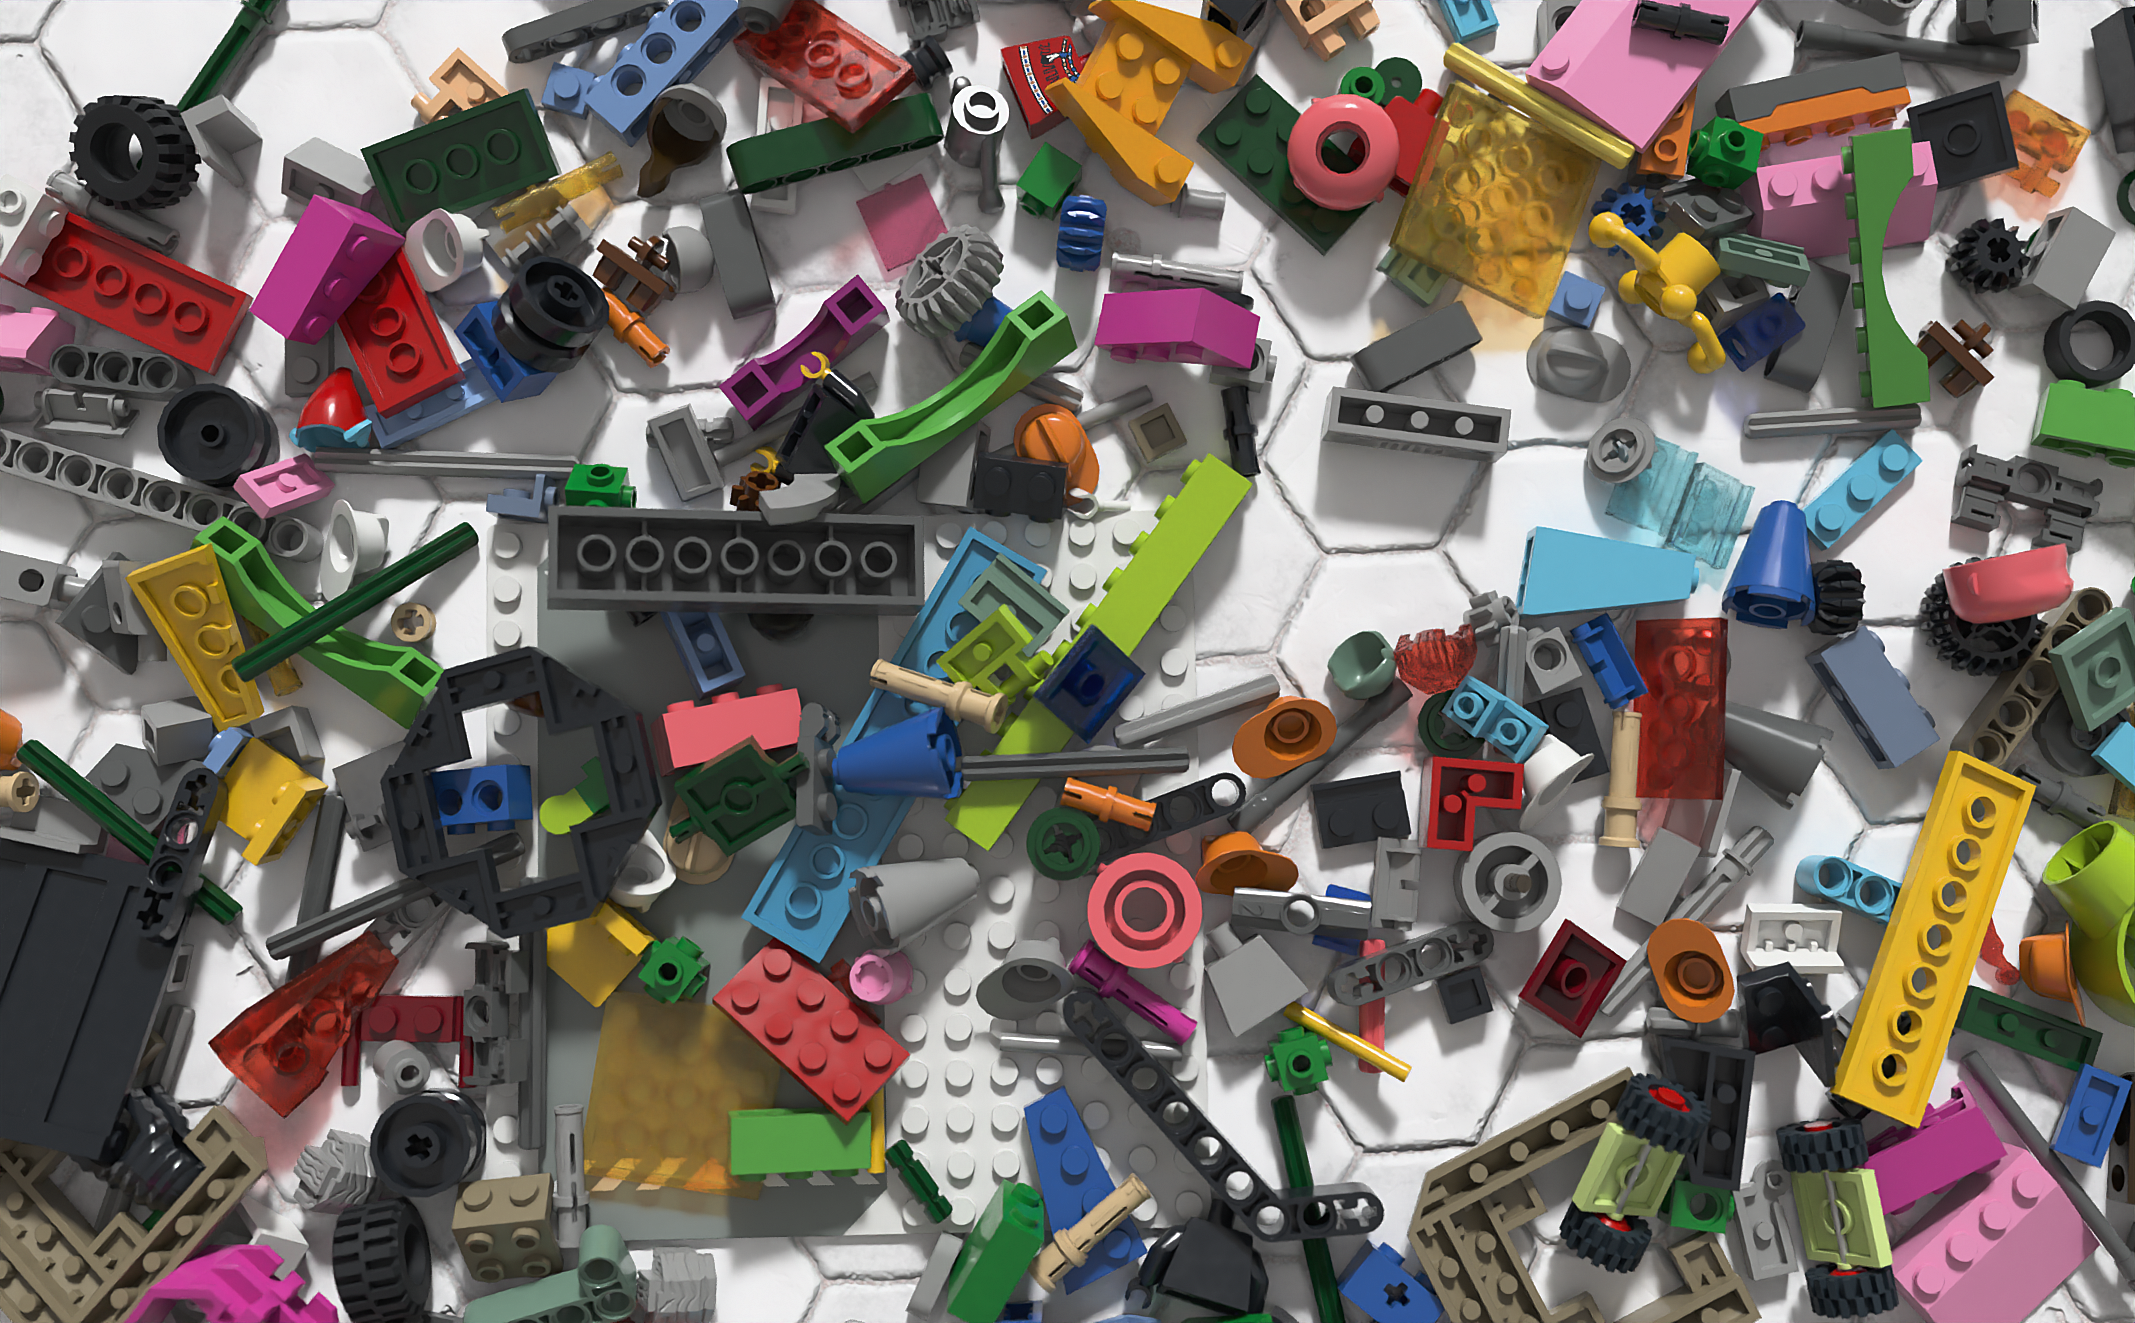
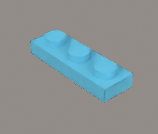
M1893 428L1886 431L1802 509L1806 515L1808 537L1821 551L1830 548L1923 460Z

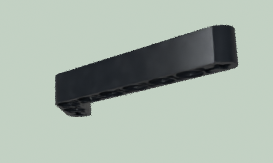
M1077 987L1065 996L1062 1010L1064 1021L1069 1029L1259 1239L1272 1243L1366 1234L1373 1232L1381 1225L1384 1219L1383 1204L1373 1190L1364 1183L1347 1182L1273 1189L1097 992L1091 988ZM1078 1000L1084 1005L1089 1001L1093 1002L1091 1012L1100 1026L1092 1037H1089L1088 1034L1094 1031L1093 1026L1083 1015L1077 1019L1073 1017L1076 1013L1073 1004ZM1105 1017H1108L1110 1019L1109 1021H1106L1105 1023L1101 1024ZM1112 1033L1121 1034L1127 1040L1126 1048L1118 1055L1106 1054L1101 1048V1043L1105 1036ZM1141 1068H1150L1157 1073V1080L1149 1089H1139L1132 1083L1133 1075ZM1176 1102L1183 1103L1188 1107L1187 1116L1183 1121L1173 1124L1163 1118L1164 1110L1168 1105ZM1205 1137L1216 1139L1219 1145L1215 1154L1205 1158L1195 1154V1145L1199 1140ZM1235 1172L1246 1173L1249 1175V1182L1243 1190L1234 1192L1226 1188V1181L1231 1174ZM1359 1199H1364L1368 1206L1362 1208V1215L1356 1216L1352 1209L1358 1207ZM1335 1200L1338 1201L1342 1207L1341 1209H1336L1334 1205ZM1310 1203H1323L1325 1205V1212L1319 1220L1312 1222L1303 1219V1212ZM1272 1206L1280 1210L1279 1218L1274 1224L1264 1226L1257 1222L1259 1212L1265 1207Z

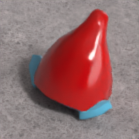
M339 367L335 369L307 400L300 414L297 428L294 427L289 434V438L299 448L303 447L312 453L316 452V447L366 449L370 446L372 421L369 420L364 404L355 388L354 372L351 368Z

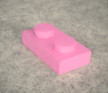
M304 453L242 474L238 477L233 488L264 520L327 497L335 484L323 471L315 469L314 461Z

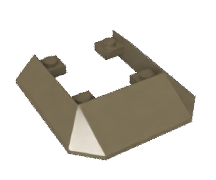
M153 1028L135 1078L142 1073L167 1045ZM214 1105L183 1140L207 1168L150 1232L129 1211L119 1212L100 1234L48 1177L65 1159L68 1153L0 1137V1309L12 1323H124L147 1291L188 1261L267 1172L269 1168L264 1137H253L226 1106Z
M1629 1066L1425 1172L1406 1236L1451 1323H1606L1592 1295L1587 1290L1548 1311L1507 1232L1547 1212L1529 1173L1601 1136L1608 1122L1623 1124V1121H1618L1615 1110L1630 1078L1634 1075ZM1699 1230L1667 1247L1685 1285L1613 1323H1754L1761 1319L1762 1316L1741 1276L1733 1271L1714 1233Z

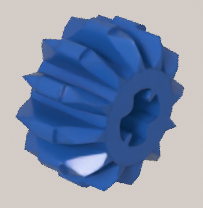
M1628 181L1622 183L1617 191L1607 188L1601 194L1602 201H1596L1590 209L1594 216L1600 213L1612 212L1622 220L1629 217L1632 222L1626 224L1625 227L1638 236L1651 249L1653 248L1652 241L1659 240L1664 233V230L1658 224L1666 219L1665 214L1667 212L1654 210L1655 205L1652 203V200L1655 196H1652L1649 200L1645 197L1646 184L1640 185L1633 193ZM1618 245L1608 248V257H1614L1621 249L1626 260L1632 259Z
M1079 195V197L1068 196L1063 201L1056 261L1059 267L1070 268V271L1083 272L1084 270L1095 271L1100 266L1107 206L1104 200L1093 199V196Z

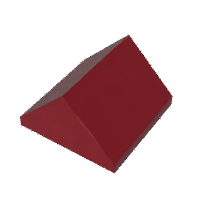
M1565 918L1518 995V1000L1581 1038L1627 961L1578 925Z

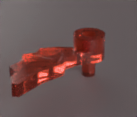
M1991 917L1980 949V959L1998 968L1995 972V978L1999 984L2004 986L2014 985L2020 980V972L2004 957V944L1996 932Z
M842 958L830 967L832 974L826 979L832 984L837 980L841 982L847 995L858 1008L878 1026L883 1023L866 1000L860 999L853 992L849 978L852 969L850 964Z

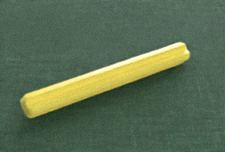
M1453 43L1445 52L1443 65L1614 167L1624 169L1632 160L1635 152L1634 145L1463 45Z

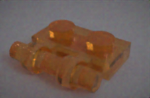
M2014 89L2006 95L2004 102L2015 150L2019 149L2036 160L2032 167L2018 160L2020 169L2004 174L2020 182L2019 187L2030 194L2038 192L2050 199L2060 187L2059 182L2047 176L2050 169L2053 168L2062 174L2070 170L2091 131Z

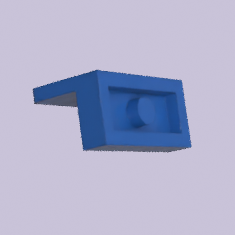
M2081 1063L2049 1148L2077 1159L2078 1162L2085 1165L2101 1168L2132 1082L2088 1064Z

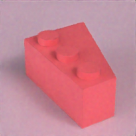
M782 683L756 688L757 696L740 699L738 692H730L711 697V705L695 708L694 701L690 700L666 706L668 713L662 714L650 725L661 777L675 774L674 771L701 766L751 735L765 753L797 747L799 721L801 720L800 715L802 713L797 688L783 690Z

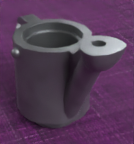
M959 76L954 80L950 96L952 110L943 148L960 165L980 169L982 191L978 197L979 209L984 213H995L1005 207L1004 198L997 187V156L1009 117L1008 103L994 89L982 85L971 86L968 78Z

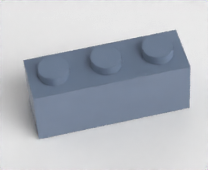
M1864 625L1857 627L1855 631L1840 634L1804 658L1878 769L1897 768L1939 741L1940 737L1934 730L1936 724L1932 715L1923 706L1918 705L1910 694L1909 690L1911 687L1906 676L1899 669L1893 668L1885 656V646L1880 637L1872 630H1868Z

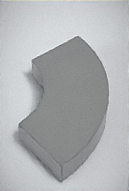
M838 473L794 474V480L789 486L777 490L759 491L758 507L770 525L791 524L816 518L823 507L827 506L826 509H832L837 505L840 497V477Z

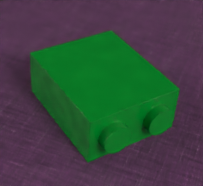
M1006 1179L1002 1180L951 1267L947 1300L948 1313L967 1323L995 1322L1044 1241V1199L1040 1198V1195L1032 1187L1024 1183H1017L1015 1185Z

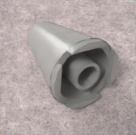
M961 857L866 866L850 873L849 879H856V886L848 889V898L852 915L862 938L871 936L877 944L876 947L871 948V951L875 955L884 958L897 953L976 898L977 889L980 887V877L975 866L972 863H967Z

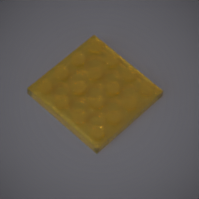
M1456 80L1450 83L1388 246L1534 319L1543 318L1550 304L1602 159L1557 132Z
M620 990L613 991L606 998L583 1135L584 1174L759 1200L763 1181H739L738 1175H731L727 1167V1111L775 1109L781 1066L713 1004L682 1000L675 1004L668 1000L666 1004H662L647 994Z

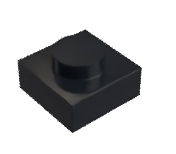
M1474 966L1434 980L1447 1023L1452 1025L1494 1011L1479 967Z

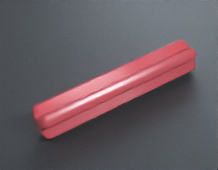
M1368 938L1367 941L1361 940L1359 958L1385 949L1384 940ZM1384 961L1383 964L1381 965L1380 971H1381V976H1382L1383 980L1385 981V961ZM1368 976L1359 979V984L1364 982L1372 984ZM1385 997L1359 1006V1037L1385 1051ZM1358 1058L1360 1071L1364 1073L1383 1072Z

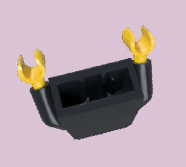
M811 352L821 361L819 372L813 374L804 365H801L800 368L804 376L821 379L823 381L822 386L814 383L778 452L770 446H762L755 450L758 454L766 456L769 462L768 467H764L756 462L750 465L752 472H771L779 482L788 486L793 482L794 474L837 473L824 446L860 420L875 418V413L862 390L837 369L831 371L828 358L819 352ZM840 478V486L849 488L845 484V482Z

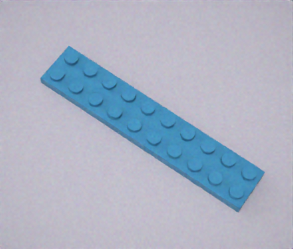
M969 527L927 598L925 606L919 612L890 663L955 685L936 660L980 624L977 619L958 604V601L984 570L990 566L1000 552L1039 585H1041L1047 575V570L974 528ZM875 688L840 748L936 707ZM954 721V723H955V725H956V728H958V726L960 725L961 721H959V722ZM833 777V795L837 802V815L832 821V835L816 836L795 824L741 918L816 962L821 963L851 913L848 889L856 886V879H849L850 873L861 867L876 866L880 863L917 797L848 793L842 785L836 784Z

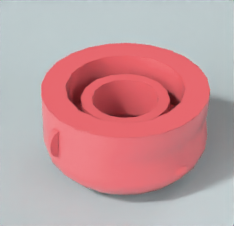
M1337 94L1323 99H1311L1312 105L1300 115L1292 128L1288 140L1287 159L1289 170L1294 179V185L1309 200L1318 206L1330 210L1348 211L1361 208L1373 201L1381 203L1385 190L1394 178L1399 162L1400 144L1397 130L1391 118L1379 105L1370 99L1355 94ZM1350 132L1356 134L1365 146V157L1362 164L1350 173L1338 174L1324 165L1322 160L1324 143L1335 133Z
M2065 543L1942 569L1953 612L1964 621L1981 624L2026 617L2058 608L2069 599L2074 588V581L2068 574L2066 566L2068 553Z
M1149 852L1132 853L1122 856L1107 866L1100 863L1097 869L1099 875L1089 891L1087 901V920L1092 935L1100 948L1112 959L1126 966L1139 969L1157 968L1171 962L1179 963L1184 961L1182 955L1193 944L1200 930L1202 920L1201 896L1189 872L1177 862L1165 856ZM1148 887L1161 894L1165 902L1166 912L1164 920L1158 927L1151 931L1140 932L1133 930L1125 923L1122 917V905L1124 899L1131 891L1137 888Z

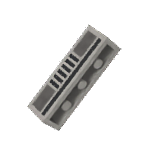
M1333 386L1326 397L1321 441L1496 463L1507 454L1512 409Z

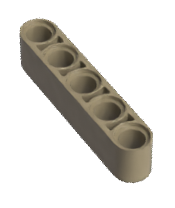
M2095 587L2072 591L2069 599L2062 605L2046 611L2041 620L2048 623L2045 629L2035 630V633L2042 640L2035 645L2029 646L2032 654L2026 658L2018 659L2019 667L2013 671H2002L1950 744V751H1961L1976 758L1973 746L1976 740H1979L1984 748V755L1981 761L1998 768L2007 760L2060 687L2048 652L2053 649V635L2059 639L2061 644L2112 610V601L2105 591ZM2079 600L2085 605V618H2082L2078 612ZM2028 670L2035 677L2033 689L2026 683V673ZM2002 705L2008 709L2010 714L2007 725L2001 721L1999 716Z

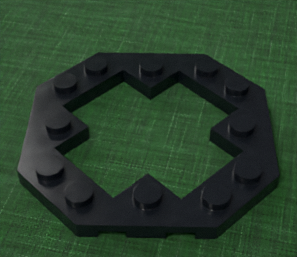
M526 646L444 669L435 685L438 689L426 710L421 709L403 742L406 744L395 764H389L380 780L399 871L414 881L422 882L437 892L436 896L465 915L470 914L489 926L488 930L503 940L596 917L662 805L642 713L541 649L533 646ZM540 693L549 736H558L593 727L612 815L569 826L579 872L501 892L492 848L480 849L449 858L430 770L472 759L462 714Z

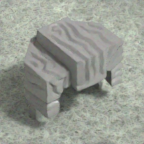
M330 1129L326 1136L327 1140L324 1141L321 1147L311 1145L304 1147L305 1152L300 1153L301 1158L297 1160L298 1165L294 1166L293 1172L301 1180L299 1188L296 1189L293 1197L306 1210L341 1215L345 1208L377 1202L385 1183L375 1173L369 1155L370 1142L362 1135Z
M690 1246L678 1248L653 1247L654 1259L652 1261V1269H640L637 1272L639 1278H637V1301L645 1309L644 1323H710L715 1311L717 1288L714 1255L712 1253L697 1254Z

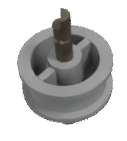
M1496 832L1474 840L1473 852L1463 851L1454 869L1453 887L1460 907L1470 919L1484 924L1491 930L1519 933L1539 926L1553 913L1560 899L1562 878L1554 855L1542 842L1523 833Z

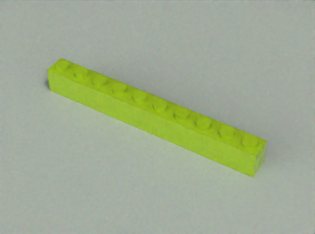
M1208 453L1202 463L1194 459L1180 478V481L1185 486L1175 499L1168 495L1155 512L1154 517L1160 520L1150 535L1143 530L1129 548L1128 553L1134 556L1124 571L1116 567L1103 584L1102 589L1107 592L1098 607L1090 603L1077 620L1075 625L1080 627L1081 630L1072 643L1064 639L1051 656L1055 666L1045 680L1042 679L1035 686L1027 689L1023 698L1029 702L1019 716L1011 712L996 733L1002 737L993 752L985 748L979 756L1062 752L1250 491L1253 483L1210 453ZM1042 778L971 781L966 789L963 788L959 798L946 801L943 807L949 813L944 820L989 852Z

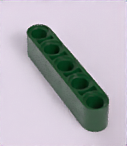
M919 93L746 138L728 146L726 153L740 194L748 195L920 150L939 143L945 136L931 94Z

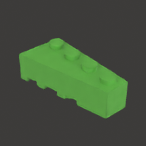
M2073 380L2057 381V384L2050 383L2040 397L2030 442L2031 445L2082 458H2093L2097 452L2105 455L2104 460L2109 465L2125 469L2135 467V397H2133L2132 392L2118 388L2105 389L2104 392L2085 389V384Z

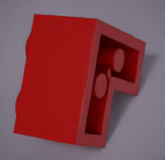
M1434 756L1424 758L1418 847L1473 852L1475 807L1521 810L1524 764Z

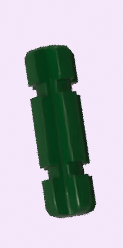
M903 1139L899 1140L884 1153L885 1158L893 1170L897 1168L900 1171L898 1177L918 1205H924L923 1212L930 1222L936 1225L951 1215L953 1211L952 1205L944 1194L939 1195L938 1191L940 1188L920 1160H914L912 1157L914 1152L908 1143Z

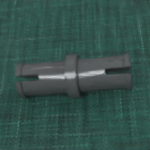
M2021 764L2012 773L2013 776L2036 786L2032 800L2041 805L2043 812L2051 816L2058 814L2083 829L2104 820L2095 815L2105 816L2106 809L2073 792L2072 786L2066 782H2055L2031 769L2026 764Z

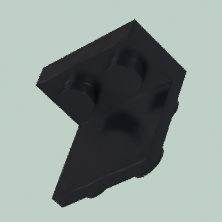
M1789 961L1736 976L1743 1047L1755 1051L1756 1055L1794 1045L1825 1088L1836 1086L1835 1067L1839 1066V1056L1833 1044V1032L1837 1030V1021L1831 1007L1828 1004L1822 1005L1815 996L1808 978L1805 976L1800 977Z

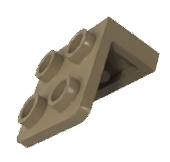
M551 1173L459 1183L451 1230L469 1272L475 1281L495 1283L503 1279L521 1277L541 1278L548 1274H557L563 1271L564 1259L550 1224L554 1181Z

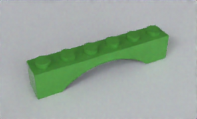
M1905 127L1848 136L1849 146L1841 147V166L1843 175L1851 174L1852 192L1844 193L1846 219L1855 220L1856 237L1848 238V254L1850 265L1858 264L1859 282L1851 284L1854 310L1862 309L1863 327H1855L1857 354L1865 353L1866 371H1859L1858 373L1861 398L1869 397V403L1873 408L1929 402L1931 399L1928 358L1911 342L1897 322L1886 296L1882 274L1883 242L1888 221L1900 194L1914 175L1911 128Z
M1042 290L1005 315L995 335L980 355L942 390L923 402L901 412L881 418L860 420L824 446L840 478L863 504L867 503L1075 351L1078 347L1068 315Z
M225 516L219 518L194 537L190 550L212 543L232 609L271 636L316 610L287 582L272 562L263 544ZM342 626L297 652L298 655L407 730L411 728L421 709L426 710L438 689L435 685L444 671L443 668L413 647L392 646L372 641L348 631Z

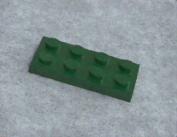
M1255 74L1197 136V142L1319 253L1325 256L1376 201L1361 208L1348 211L1330 210L1318 206L1309 200L1294 185V179L1288 165L1287 147L1292 128L1301 113L1260 76ZM1329 138L1325 141L1322 148V160L1324 165L1331 171L1345 174L1359 167Z
M528 88L518 90L360 149L393 227L398 234L406 232L415 222L433 210L441 208L449 214H455L563 174Z

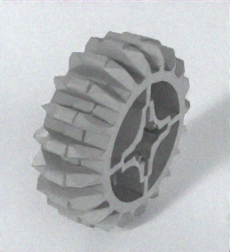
M968 224L962 225L959 228L954 226L950 228L947 234L940 233L933 243H927L926 249L921 254H916L917 258L913 264L907 266V274L900 279V288L895 294L897 299L895 308L905 320L904 323L914 332L918 331L922 336H927L930 339L938 336L943 338L951 330L956 332L965 321H972V316L978 310H983L982 305L988 298L993 297L992 289L1000 283L1001 278L999 274L1004 269V264L1002 263L1004 255L1000 252L994 240L986 232H981L976 226L971 227Z

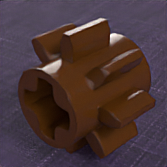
M753 471L746 476H741L739 485H732L730 505L737 506L736 511L761 512L758 507L759 491L780 489L781 482L772 474L764 471Z

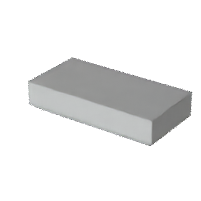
M691 403L647 420L681 503L724 487L725 484Z
M1658 826L1617 903L1618 908L1658 927V925L1663 923L1702 848Z

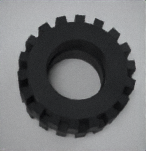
M102 96L97 98V102H89L83 107L86 115H77L73 122L77 127V131L70 132L69 142L74 143V152H69L70 160L77 163L78 169L74 171L77 179L86 181L84 189L90 196H99L98 202L105 206H115V209L119 210L165 208V206H174L180 203L179 197H187L191 193L192 188L189 183L197 182L200 173L195 171L196 164H201V157L199 154H196L195 144L183 118L179 117L180 110L173 104H165V100L157 97ZM133 134L138 138L142 148V164L138 172L134 168L129 154V146Z
M403 1196L345 1208L338 1217L332 1243L333 1276L340 1302L353 1323H379L420 1314L426 1305L432 1274L430 1245L424 1222L415 1205L407 1197L404 1198Z

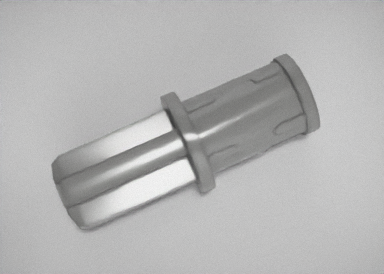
M1652 1007L1649 1009L1648 1014H1646L1647 1030L1651 1034L1687 1035L1691 1040H1698L1700 1036L1738 1038L1741 1033V1016L1737 1009L1727 1010L1722 1017L1709 1023H1693L1679 1018L1669 1008Z

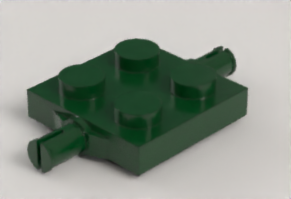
M752 735L675 781L673 789L687 805L690 816L669 827L671 837L675 838L676 843L681 844L684 840L701 831L704 835L713 839L723 853L729 857L796 818L797 794L790 786L789 779L810 768L807 757H804L803 752L798 751L797 754L778 764L767 756Z

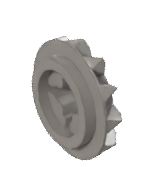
M1622 417L1606 423L1594 434L1589 443L1587 463L1590 471L1604 484L1612 483L1621 487L1623 482L1629 480L1638 481L1639 474L1645 469H1652L1651 459L1653 454L1659 452L1655 444L1654 437L1656 435L1646 423L1637 418ZM1617 441H1620L1629 448L1627 451L1629 458L1626 463L1617 457L1619 455Z

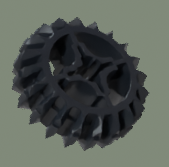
M1972 557L1966 559L1964 564L1981 561V559ZM1957 562L1949 565V567L1962 565L1963 563ZM1943 573L1937 574L1934 578L1938 587H1929L1924 592L1932 603L1923 604L1918 609L1924 614L1930 615V621L1921 623L1919 628L1932 630L1933 637L1927 640L1926 645L1929 647L1940 645L1941 649L1936 659L1945 661L1952 658V670L1962 671L1967 668L1968 675L1974 677L1981 676L1983 672L1991 677L2000 675L2002 669L2006 672L2015 670L2019 667L2018 659L2026 658L2032 654L2029 646L2035 645L2042 640L2035 633V630L2045 629L2048 625L2045 621L2038 619L2037 614L2011 619V621L1984 623L1983 625L1967 622L1958 617L1956 624L1955 613L1950 606ZM1983 637L1987 642L1993 641L1999 647L1993 652H1986L1975 648L1969 642L1972 639Z

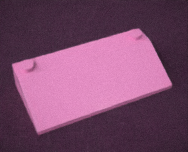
M1582 0L1525 72L1527 83L1634 145L1635 151L1643 154L1762 0H1651L1674 6L1685 3L1691 5L1693 10L1728 16L1730 20L1726 26L1729 27L1721 46L1684 37L1680 41L1670 39V34L1632 27V20L1636 19L1633 17V13L1638 0Z

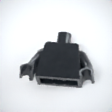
M1212 1199L1207 1220L1190 1217L1185 1225L1172 1226L1151 1245L1138 1271V1277L1131 1279L1128 1283L1125 1299L1128 1301L1133 1290L1141 1289L1147 1295L1142 1305V1309H1146L1151 1305L1154 1293L1153 1286L1157 1285L1155 1293L1228 1316L1263 1314L1269 1279L1261 1254L1253 1247V1236L1233 1229L1236 1213L1223 1199Z

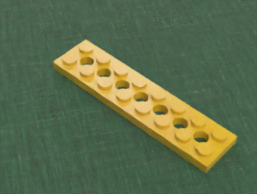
M1948 751L1835 1074L1836 1086L1830 1088V1093L1902 1124L1919 1129L2035 792V785L1964 752ZM1977 798L1985 808L1984 817L1980 822L1975 821L1971 813V806ZM1963 840L1970 848L1969 860L1964 865L1960 863L1956 854L1957 847ZM1947 883L1953 886L1956 893L1955 901L1950 907H1947L1942 900V890ZM1935 925L1941 933V941L1938 947L1933 950L1928 945L1927 933ZM1921 968L1926 975V985L1922 991L1917 993L1912 985V976L1917 969ZM1906 1011L1911 1018V1028L1907 1034L1902 1036L1897 1029V1019L1902 1012ZM1891 1054L1896 1060V1071L1891 1078L1886 1079L1882 1073V1062Z

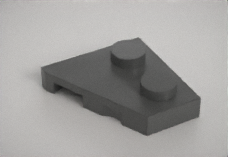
M112 552L106 559L130 561L120 552ZM101 565L57 618L55 623L121 672L132 675L136 671L138 663V635L113 632Z
M116 743L85 778L150 834L158 836L163 829L182 778L191 770L209 768L203 765V762L192 759L157 766L146 749Z

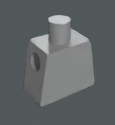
M0 550V598L64 611L89 581L76 577V568Z
M102 560L113 632L138 635V661H167L166 644L125 579L132 571L156 562Z
M1229 921L1220 924L1206 934L1219 957L1206 964L1204 969L1228 1028L1235 1037L1240 1036L1309 992L1304 983L1259 934L1255 933L1241 942Z

